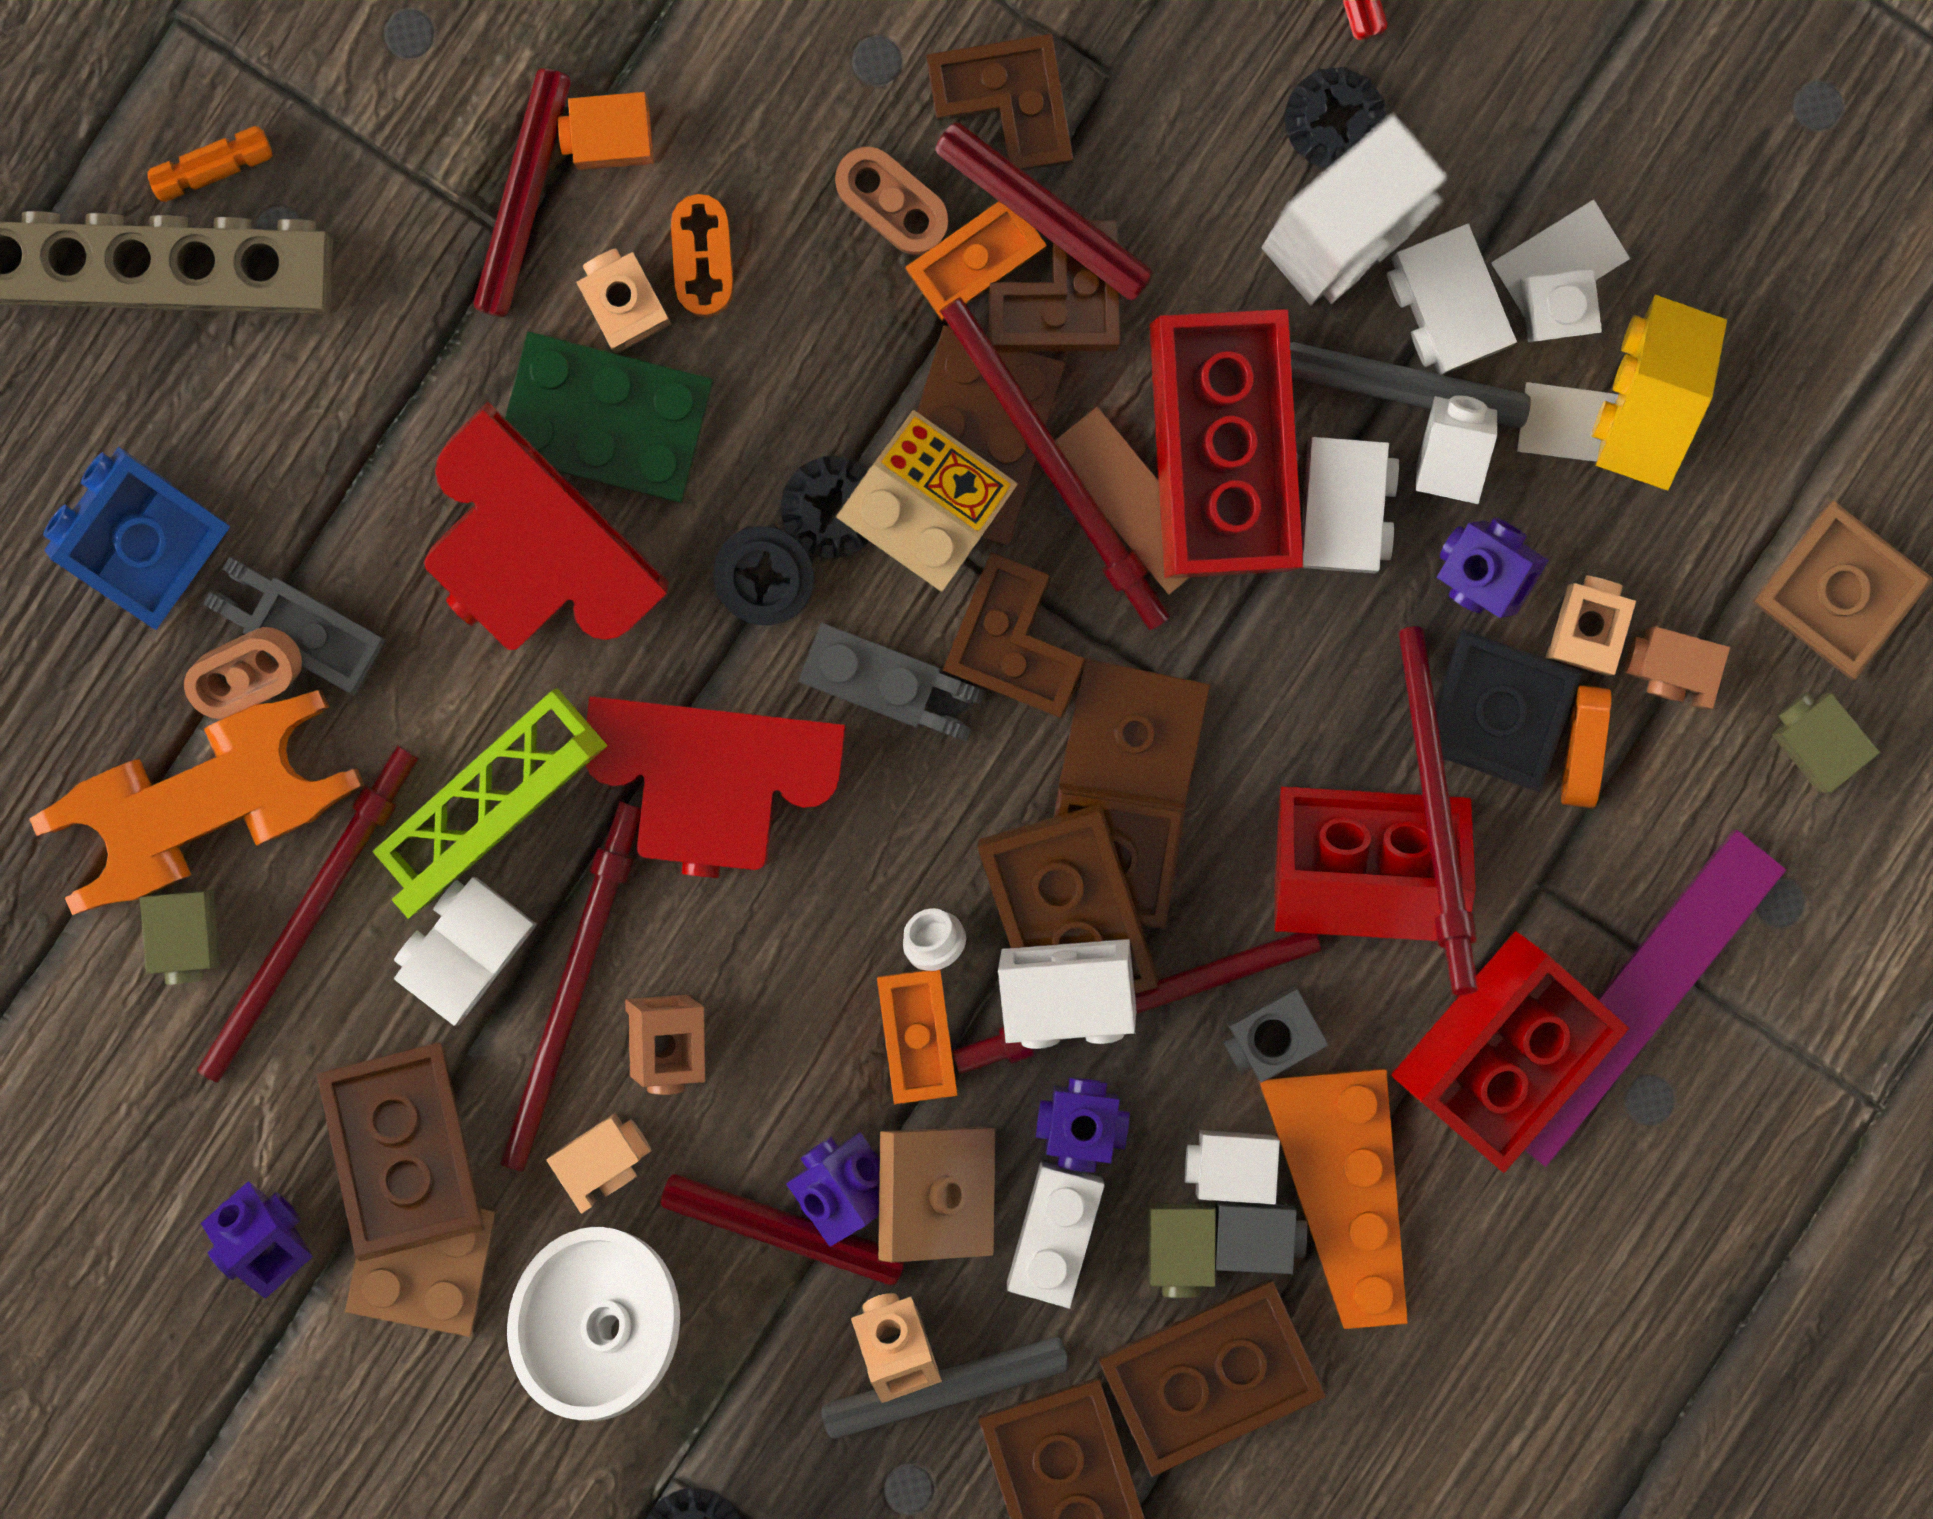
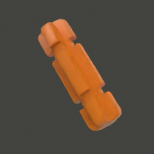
M253 126L235 133L236 139L229 142V140L223 138L179 156V163L173 165V163L167 161L150 168L147 174L154 195L161 202H167L184 195V189L187 187L197 190L241 172V165L247 163L249 167H253L269 160L272 157V149L265 132L259 126Z

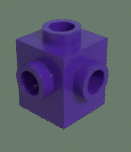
M1494 517L1491 523L1486 520L1470 522L1466 528L1458 526L1452 532L1441 550L1440 558L1445 561V564L1436 578L1452 587L1448 595L1461 606L1479 614L1485 608L1499 618L1516 615L1549 560L1523 544L1527 538L1524 532L1507 521Z
M1070 1077L1068 1087L1054 1086L1052 1101L1040 1100L1036 1138L1047 1139V1155L1059 1156L1057 1167L1074 1171L1096 1172L1097 1162L1111 1163L1113 1148L1125 1150L1130 1112L1118 1110L1120 1099L1117 1094L1106 1093L1107 1082ZM1082 1115L1091 1117L1096 1123L1094 1134L1087 1139H1079L1071 1132L1072 1122L1075 1118Z
M861 1132L840 1145H837L831 1136L812 1148L800 1158L806 1169L786 1183L800 1203L803 1212L811 1219L829 1247L865 1227L879 1216L880 1158L872 1150Z
M249 1181L201 1222L202 1227L214 1245L208 1251V1255L213 1263L229 1279L234 1280L238 1277L264 1299L313 1257L295 1228L301 1221V1218L292 1205L278 1192H275L270 1197L266 1196Z

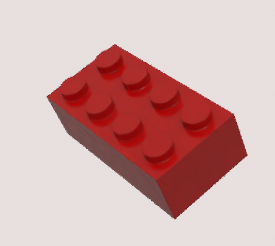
M1288 309L1159 316L1149 324L1164 579L1291 572L1303 568Z

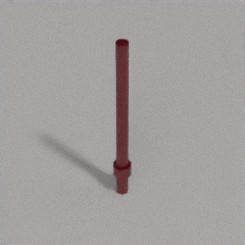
M962 297L947 304L940 310L941 314L1106 564L1102 571L1115 591L1123 590L1148 630L1163 624L1169 619L1170 615L1145 579L1144 575L1148 570L1135 550H1126Z
M1412 626L1400 630L1399 639L1440 915L1435 918L1438 945L1446 949L1452 994L1469 995L1478 991L1471 944L1477 941L1474 915L1472 912L1466 911L1424 629L1419 626Z
M397 745L372 787L365 785L352 805L356 813L197 1068V1071L204 1077L219 1083L378 825L385 827L398 806L393 800L419 760V757Z
M619 801L604 849L597 848L590 869V873L595 874L500 1162L502 1166L521 1172L525 1170L619 883L626 884L634 859L628 856L640 822L641 808Z
M1294 933L1158 980L1157 988L1135 994L1136 1014L1321 952L1317 934ZM1003 1026L998 1028L999 1035L952 1050L961 1075L1005 1059H1009L1010 1064L1033 1057L1034 1049L1024 1047L1022 1042L1006 1043Z

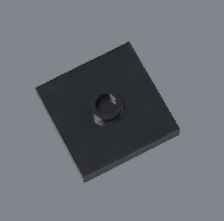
M1463 629L1460 630L1435 699L1443 759L1527 789L1541 792L1583 672Z

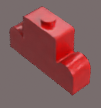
M486 402L448 440L437 458L435 468L437 483L444 494L453 500L463 503L473 502L475 504L430 548L425 558L424 566L450 593L446 598V602L467 624L473 626L479 621L506 649L516 650L566 601L572 600L574 601L575 620L580 628L593 638L608 640L618 638L629 631L667 594L669 581L489 402Z
M589 696L586 721L608 746L586 765L587 770L597 781L610 786L628 785L638 780L641 775L644 777L637 851L644 858L682 862L681 874L719 878L720 866L759 870L765 866L768 859L775 792L779 790L782 796L791 804L805 808L816 807L828 801L837 791L841 777L846 725Z

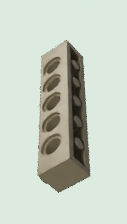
M27 211L22 212L21 222H0V245L8 241H17L22 250V260L19 266L10 273L0 274V305L331 315L333 238L326 232L316 231V221L278 220L277 230L252 229L251 219L217 217L214 218L213 228L188 227L189 218L153 215L150 216L149 226H124L125 216L90 213L86 214L85 224H60L61 214ZM71 243H81L86 251L84 267L75 275L63 276L57 263L59 253L65 246ZM146 245L151 256L149 268L139 277H126L121 268V260L124 253L132 246ZM198 247H210L215 256V265L212 272L203 279H190L185 271V260L188 254ZM261 249L275 250L279 257L277 273L267 281H253L248 270L251 257Z

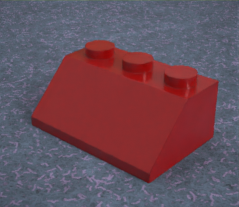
M1281 786L1274 882L1275 931L1438 941L1435 918L1440 915L1423 795ZM1449 796L1466 911L1472 912L1476 886L1471 798Z
M1517 931L1511 935L1476 976L1478 991L1469 995H1459L1390 1075L1503 1173L1508 1170L1630 1029L1547 953Z

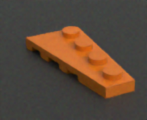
M1376 1068L1271 1077L1262 1083L1259 1081L1342 1327L1344 1329L1408 1324L1386 1069Z

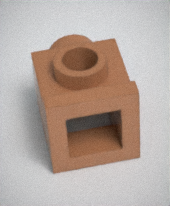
M1650 627L1646 628L1644 638L1634 637L1628 652L1625 673L1633 675L1635 678L1649 681L1646 693L1677 702H1684L1686 692L1694 694L1691 703L1692 707L1703 710L1713 709L1730 647L1667 629Z
M687 994L625 999V1009L629 1014L630 1077L642 1087H647L648 1093L657 1095L682 1093L685 1091V1084L705 1082L704 1007ZM668 1035V1047L662 1052L655 1053V1036Z

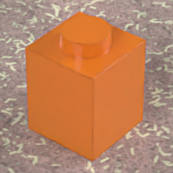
M645 92L568 98L569 116L558 117L559 141L562 155L573 154V163L578 170L654 164L649 100Z

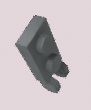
M229 557L223 567V570L228 572L229 577L245 586L250 585L263 592L264 595L253 614L239 607L237 602L221 593L215 594L210 591L203 604L243 627L242 633L244 634L262 627L275 628L284 632L298 646L302 657V667L348 693L357 696L388 640L281 579L273 577L271 580L242 562Z
M820 623L798 680L799 683L917 728L918 724H922L963 741H967L971 728L965 726L963 721L947 715L941 717L924 710L932 688L936 687L949 692L953 698L972 704L975 702L980 705L986 692L940 674V668L824 623Z

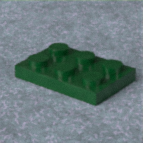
M527 331L505 419L558 472L683 504L714 380Z

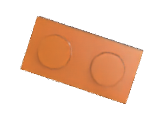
M998 201L907 265L906 271L939 318L944 321L945 318L940 310L947 304L962 297L967 305L988 290L990 282L1001 281L1045 250L1047 245L1033 226Z
M941 969L877 976L894 1104L958 1096Z

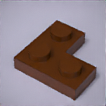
M1052 34L926 54L937 121L1000 111L1007 159L1022 171L1073 163Z
M1088 220L1117 242V220ZM1051 241L1052 282H990V342L996 351H1118L1120 345L1119 292Z
M990 552L943 671L1063 719L1087 660L1028 636L1052 577Z

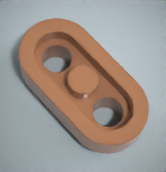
M861 147L852 150L843 157L837 167L835 176L836 188L841 200L896 248L908 254L920 255L925 254L944 240L948 230V213L944 203L891 156L878 148ZM873 171L879 176L880 185L874 192L864 193L856 187L855 181L861 172ZM912 212L925 214L929 220L928 228L921 234H912L907 231L904 226V220L908 214Z
M270 627L255 629L202 655L186 673L184 679L186 696L192 706L203 715L214 719H224L285 691L301 671V653L292 638L284 632ZM266 652L270 653L277 662L270 659ZM218 674L224 675L228 684L221 681Z

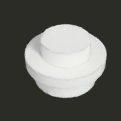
M926 909L918 912L908 921L904 929V953L912 965L925 971H935L949 966L961 955L966 944V932L961 922L954 915L940 909Z

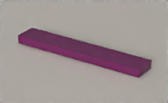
M1733 829L1597 997L1603 1005L1630 1029L1525 1149L1527 1153L1546 1167L1785 873L1786 869L1738 830Z

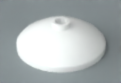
M589 1227L558 1237L532 1259L519 1279L511 1300L508 1314L507 1339L512 1365L521 1384L541 1406L557 1415L581 1421L606 1420L631 1410L656 1388L673 1358L680 1327V1306L673 1278L660 1256L647 1243L629 1233L612 1228ZM618 1319L619 1331L616 1337L613 1339L611 1334V1328L613 1323Z

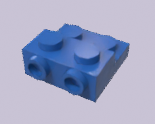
M118 447L111 458L102 452L88 466L81 479V484L88 488V490L75 508L71 509L64 504L50 519L43 533V536L50 540V543L44 551L52 561L154 630H157L230 526L217 515L177 489L170 481Z

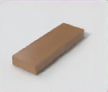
M1098 407L1094 408L1055 441L1111 527L1130 550H1135L1151 576L1165 593L1169 595L1190 577L1164 579L1159 481Z

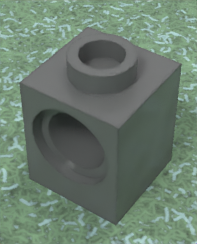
M1294 986L1227 1022L1233 1037L1223 1042L1240 1074L1244 1075L1253 1070L1261 1083L1328 1046L1302 996ZM1275 1019L1282 1021L1287 1026L1289 1032V1039L1285 1048L1272 1055L1259 1052L1254 1043V1034L1258 1026L1267 1020Z
M1216 1200V1270L1293 1274L1294 1258L1305 1259L1307 1221L1296 1220V1209L1292 1204H1263Z

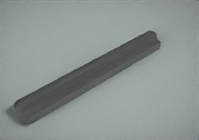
M1290 343L1292 379L1428 409L1432 408L1435 396L1450 399L1453 396H1468L1482 401L1490 409L1497 410V424L1521 428L1525 426L1528 420L1531 397L1525 393L1300 343Z
M1054 1337L940 1370L939 1374L942 1382L881 1403L875 1389L826 1403L822 1407V1418L830 1438L836 1439L1064 1373L1069 1369V1361L1062 1340Z

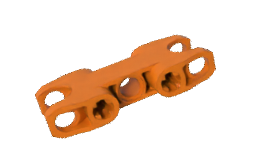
M316 690L274 703L255 704L204 728V731L216 757L153 786L149 781L140 758L79 783L59 801L30 818L37 836L41 834L46 835L51 832L55 833L75 824H84L98 831L106 843L108 852L107 863L100 877L89 885L72 892L70 896L65 897L72 915L110 903L140 899V897L151 895L190 877L192 874L180 850V846L244 818L253 841L258 846L316 821L334 804L365 786L358 769L339 772L326 779L312 781L297 774L289 763L286 750L288 739L294 729L304 721L321 714L323 710L330 707L323 691Z

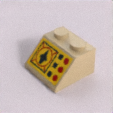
M913 409L836 518L943 592L1018 483Z

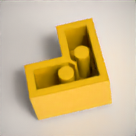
M1654 295L1644 318L1636 315L1632 317L1621 347V351L1628 354H1625L1621 361L1612 389L1619 393L1615 403L1604 400L1592 430L1591 437L1601 440L1595 466L1667 491L1669 490L1712 400L1727 319L1658 295Z

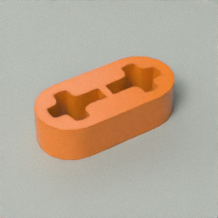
M695 194L687 196L680 201L672 213L671 236L675 290L679 302L686 311L697 317L709 318L719 315L727 309L733 298L734 281L730 224L726 210L718 200L709 195ZM704 207L708 218L718 219L719 221L718 228H711L707 232L708 251L696 252V239L693 232L682 229L683 221L693 219L694 208ZM697 261H708L709 274L712 280L723 283L722 292L713 293L711 304L700 305L697 295L687 294L686 291L687 284L696 283L698 280Z
M1578 684L1572 701L1561 783L1562 805L1592 809L1596 807L1602 780L1610 720V688Z

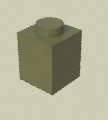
M1805 692L1778 714L1783 724L1771 733L1819 793H1832L1880 753L1832 693L1819 694L1813 698L1809 692Z
M214 890L140 897L146 974L164 973L165 984L193 983L204 981L203 969L220 966Z
M1148 1203V1280L1150 1286H1162V1296L1172 1298L1200 1297L1201 1287H1215V1208L1212 1203Z

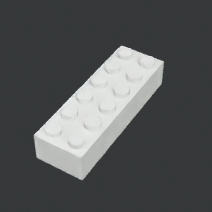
M1392 115L1288 204L1261 248L1310 305L1323 295L1332 304L1357 283L1376 260L1380 263L1408 239V236L1428 217L1427 215L1441 202L1434 191L1446 179V176Z

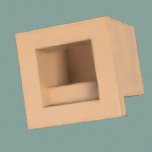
M614 248L596 256L583 265L587 276L576 283L615 354L672 324L633 252L621 258L617 248ZM616 284H625L631 289V299L622 307L613 306L608 301V291Z
M1586 575L1583 585L1569 584L1545 659L1605 676L1615 675L1636 601L1620 596L1623 585L1598 577ZM1586 612L1596 614L1601 623L1600 630L1592 637L1584 635L1579 629V619Z
M614 1113L551 1154L546 1161L582 1214L596 1202L591 1193L593 1190L599 1187L606 1197L633 1180L637 1175L631 1166L652 1150L632 1119L622 1124L616 1113Z
M894 1293L878 1295L863 1304V1314L851 1318L871 1384L881 1403L942 1382L920 1314L912 1297L900 1300L899 1296ZM900 1334L899 1338L893 1343L886 1344L880 1342V1340Z

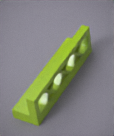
M558 688L548 693L372 851L404 888L391 900L408 919L433 902L455 880L460 878L608 746ZM551 710L554 711L575 736L559 751L537 749V722ZM525 734L524 748L511 747ZM499 756L524 759L523 783L514 791L492 789V763ZM536 760L546 761L536 770ZM480 774L479 788L466 787ZM454 797L479 799L478 823L469 831L447 829L448 802ZM491 800L501 801L491 810ZM435 815L434 828L421 827ZM409 837L434 839L433 863L419 875L416 874L396 850ZM447 840L456 841L449 849L446 850Z

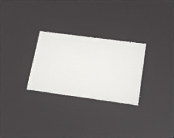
M1592 200L1491 262L1525 317L1520 279L1594 268L1595 280L1628 261L1630 257L1595 200Z
M1526 382L1525 394L1531 397V407L1525 426L1520 428L1517 451L1596 462L1601 440L1591 437L1593 426L1604 400L1615 403L1618 394Z

